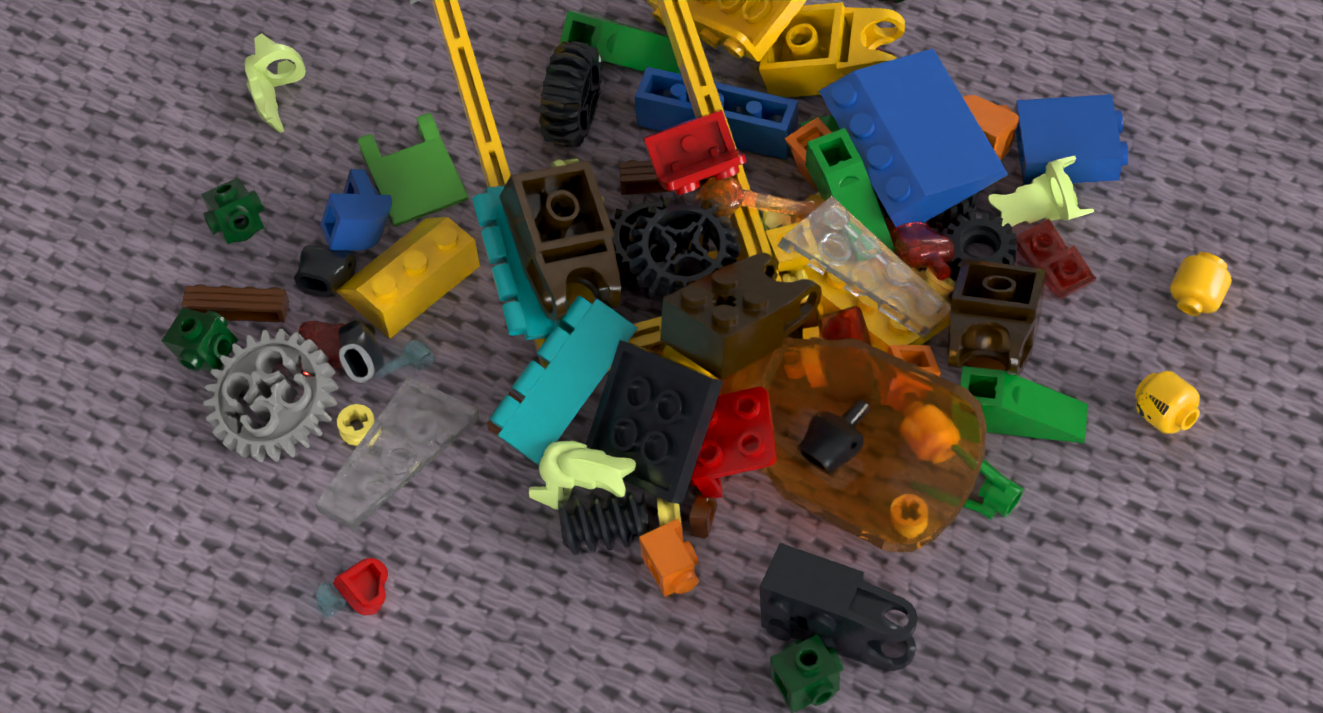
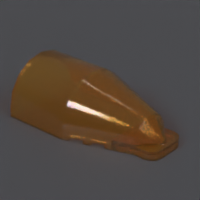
M786 336L782 340V347L723 379L719 395L758 386L764 387L769 394L777 460L774 465L761 468L759 471L765 473L777 486V492L785 500L888 552H913L934 541L955 520L974 489L985 454L987 426L981 403L966 388L858 339L826 340L820 337L794 339ZM860 398L871 408L855 426L863 436V446L859 453L850 461L838 467L832 473L825 474L809 463L800 454L797 446L805 437L810 420L817 412L827 411L841 417Z

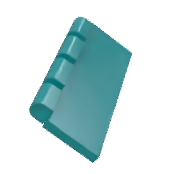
M505 186L487 187L485 193L475 195L472 201L479 226L487 227L481 231L489 263L498 264L492 267L491 271L499 300L502 302L513 301L502 305L509 335L516 336L523 335L524 333L526 340L547 338L555 326L560 327L571 335L573 330L561 320L552 321L545 315L523 271L499 197ZM566 299V306H567L566 311H567L568 308H569L567 299Z
M579 295L576 297L561 319L565 325L573 330L571 335L560 327L555 326L536 352L539 358L549 364L545 369L531 360L511 387L524 400L519 403L506 394L489 417L493 424L502 429L498 437L538 466L546 447L552 442L558 441L611 367L619 341L629 342L638 329L599 299H596L591 304Z

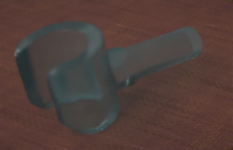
M412 340L406 345L402 355L384 364L376 374L380 378L410 363L418 371H422L434 363L435 357L424 342Z
M327 582L317 588V607L326 617H332L345 606L346 600L333 584Z

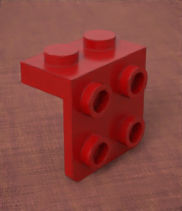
M721 109L643 137L659 185L667 191H676L677 195L701 187L699 180L715 176L716 180H722L736 175L740 172L738 166L747 162L744 153L735 148Z
M758 386L718 396L690 480L691 486H697L703 496L711 498L723 497L721 477L766 468L775 464L777 456L770 398L764 387Z

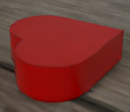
M366 558L335 577L333 585L357 613L373 615L384 604L386 593L383 587L388 578V570L380 560Z

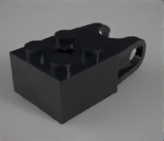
M779 543L759 587L762 628H765L772 637L783 641H788L791 638L807 640L818 634L825 647L832 646L838 655L884 670L896 671L910 665L916 652V644L912 634L916 629L918 620L916 609L911 602L864 582L863 571ZM892 610H898L903 612L909 621L902 627L890 621L884 614ZM901 641L907 647L906 653L898 658H890L881 650L884 642Z

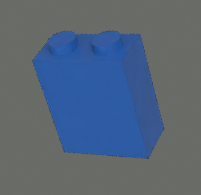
M1112 94L1016 101L1015 113L1019 116L1016 138L1023 186L1032 184L1033 179L1045 174L1048 162L1070 156L1076 157L1075 163L1063 168V170L1069 176L1072 183L1120 180L1121 167L1128 165V146L1126 141L1120 142L1119 134L1123 132L1122 111L1115 110Z

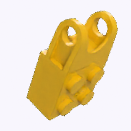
M843 2L803 5L797 15L793 17L776 39V42L760 60L759 71L768 93L784 98L821 95L819 93L821 89L855 70L897 59L891 54L875 49L902 37L905 32V20L899 13L885 8L845 7ZM879 22H890L895 27L880 28L876 24Z

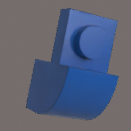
M350 169L343 194H329L321 227L330 250H366L375 246L381 240L391 209L392 198L391 195H377V190L375 186L371 185L366 170Z

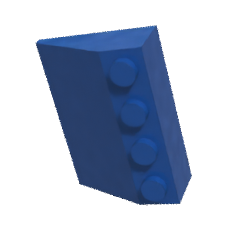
M934 49L855 70L819 91L839 128H845L863 161L870 183L900 236L1008 175Z

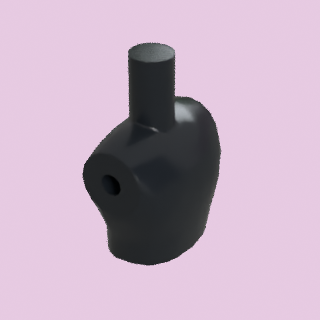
M306 245L300 255L298 271L294 276L295 283L302 291L308 294L323 297L329 296L352 276L356 267V257L348 250H330L329 245Z
M359 320L351 321L338 330L341 346L339 358L347 375L355 382L363 383L372 378L384 366V357L374 337L376 332L374 326L363 324Z
M858 398L841 417L827 411L817 412L810 420L805 437L797 446L798 451L825 474L832 473L835 469L854 458L861 450L864 440L855 426L871 408L865 401Z

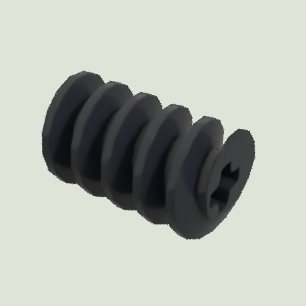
M644 490L641 503H637L632 492H626L624 504L621 506L615 495L610 494L606 508L602 507L597 497H592L589 510H585L580 499H575L571 513H568L562 501L558 502L563 545L567 544L573 555L579 554L581 542L583 541L586 543L589 551L594 553L597 549L598 540L602 539L609 551L613 550L616 537L621 539L625 548H630L633 534H636L639 538V536L650 532Z

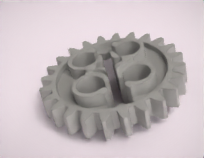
M279 329L275 339L267 330H263L260 342H257L251 335H248L247 347L244 349L234 343L232 347L235 356L231 359L222 355L220 359L225 365L224 369H213L210 372L218 379L217 384L205 386V389L214 396L203 402V405L212 412L206 417V421L215 427L212 433L219 440L224 439L222 444L230 451L236 449V452L242 458H246L251 454L258 462L264 460L266 453L275 462L279 461L281 450L283 449L293 457L295 456V444L298 442L304 447L309 448L310 443L307 435L311 432L321 436L323 433L317 426L318 422H329L332 420L324 411L325 407L337 405V401L328 394L338 389V385L330 378L336 372L327 363L329 358L321 349L318 350V347L312 340L308 339L305 341L297 332L290 337L283 329ZM300 359L302 363V369L298 366L300 364ZM283 362V365L294 376L293 380L304 390L302 398L295 403L292 402L298 392L291 386V382L279 370L271 373L273 368L279 363ZM303 370L304 372L309 373L310 375H315V376H314V377H308V376H307V378H305V377L301 374V371ZM247 388L249 390L243 398L250 405L249 407L262 420L270 417L269 423L261 429L247 415L248 410L238 402L240 393ZM236 412L241 416L240 421L227 414H235Z

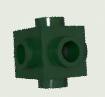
M238 178L201 194L208 210L203 213V216L213 235L220 233L227 244L246 241L256 231L264 228L259 216L260 213L264 212L259 196L255 190L248 192Z
M182 308L161 341L184 367L198 372L200 368L208 371L213 369L220 370L223 365L220 359L221 356L228 357L233 349L232 345L236 344L238 339L227 328L228 321L218 313L207 311L205 314Z
M818 634L807 640H794L786 645L782 652L770 657L771 679L791 713L811 704L814 706L824 704L840 690V672L843 671L842 662L832 646L826 648Z

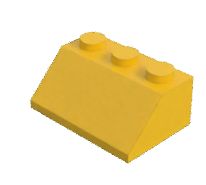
M449 217L426 218L347 280L342 286L337 288L336 292L385 336L391 339L480 267L475 239Z

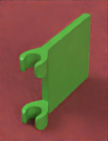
M431 113L417 117L418 130L424 142L381 157L372 134L358 138L361 155L372 175L379 194L391 195L392 205L389 216L394 227L469 200Z

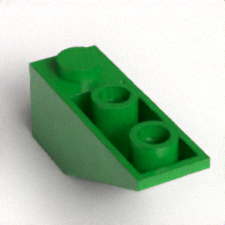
M567 11L559 45L563 41L582 42L597 48L601 61L641 71L651 67L680 74L669 36L581 11Z
M842 128L808 141L805 167L856 264L859 265L894 251L895 247L865 166L846 129Z
M962 366L957 417L965 430L1077 443L1085 442L1087 403L1020 376L1008 375L1004 370Z

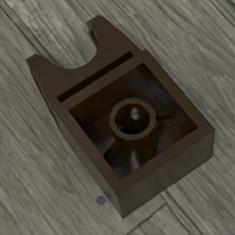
M584 161L511 175L499 197L523 271L545 315L550 320L556 321L561 320L563 315L566 314L567 283L583 284L592 291L596 299H599L611 309L617 308L621 299V283L613 245L615 235L590 162Z
M759 253L724 266L664 297L660 340L718 379L723 380L782 347V340L813 316L820 303L822 289L819 284L809 279H800L794 282L776 281L779 261L770 254ZM809 295L805 304L799 308L802 299Z
M963 259L951 298L948 366L959 368L966 361L973 358H990L1002 363L1008 375L1020 376L1033 351L1042 310L1046 269Z

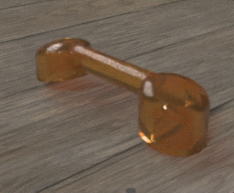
M715 176L708 179L696 194L695 201L701 197L703 209L707 210L716 204V218L725 215L730 217L740 206L791 216V224L805 221L814 243L819 242L834 226L835 216L833 209L827 200L819 195H809L802 201H796L744 190L734 178L728 177L716 180Z

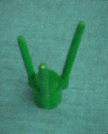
M963 442V445L960 443L954 444V450L987 477L978 493L984 499L983 503L917 482L911 485L914 491L977 511L992 520L996 513L1006 518L1018 504L1024 492V488L998 472L965 442Z

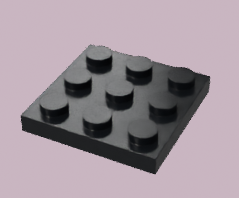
M620 340L586 442L587 448L604 451L606 455L616 458L633 459L636 462V467L634 471L622 478L623 481L668 502L683 505L723 380L634 343Z

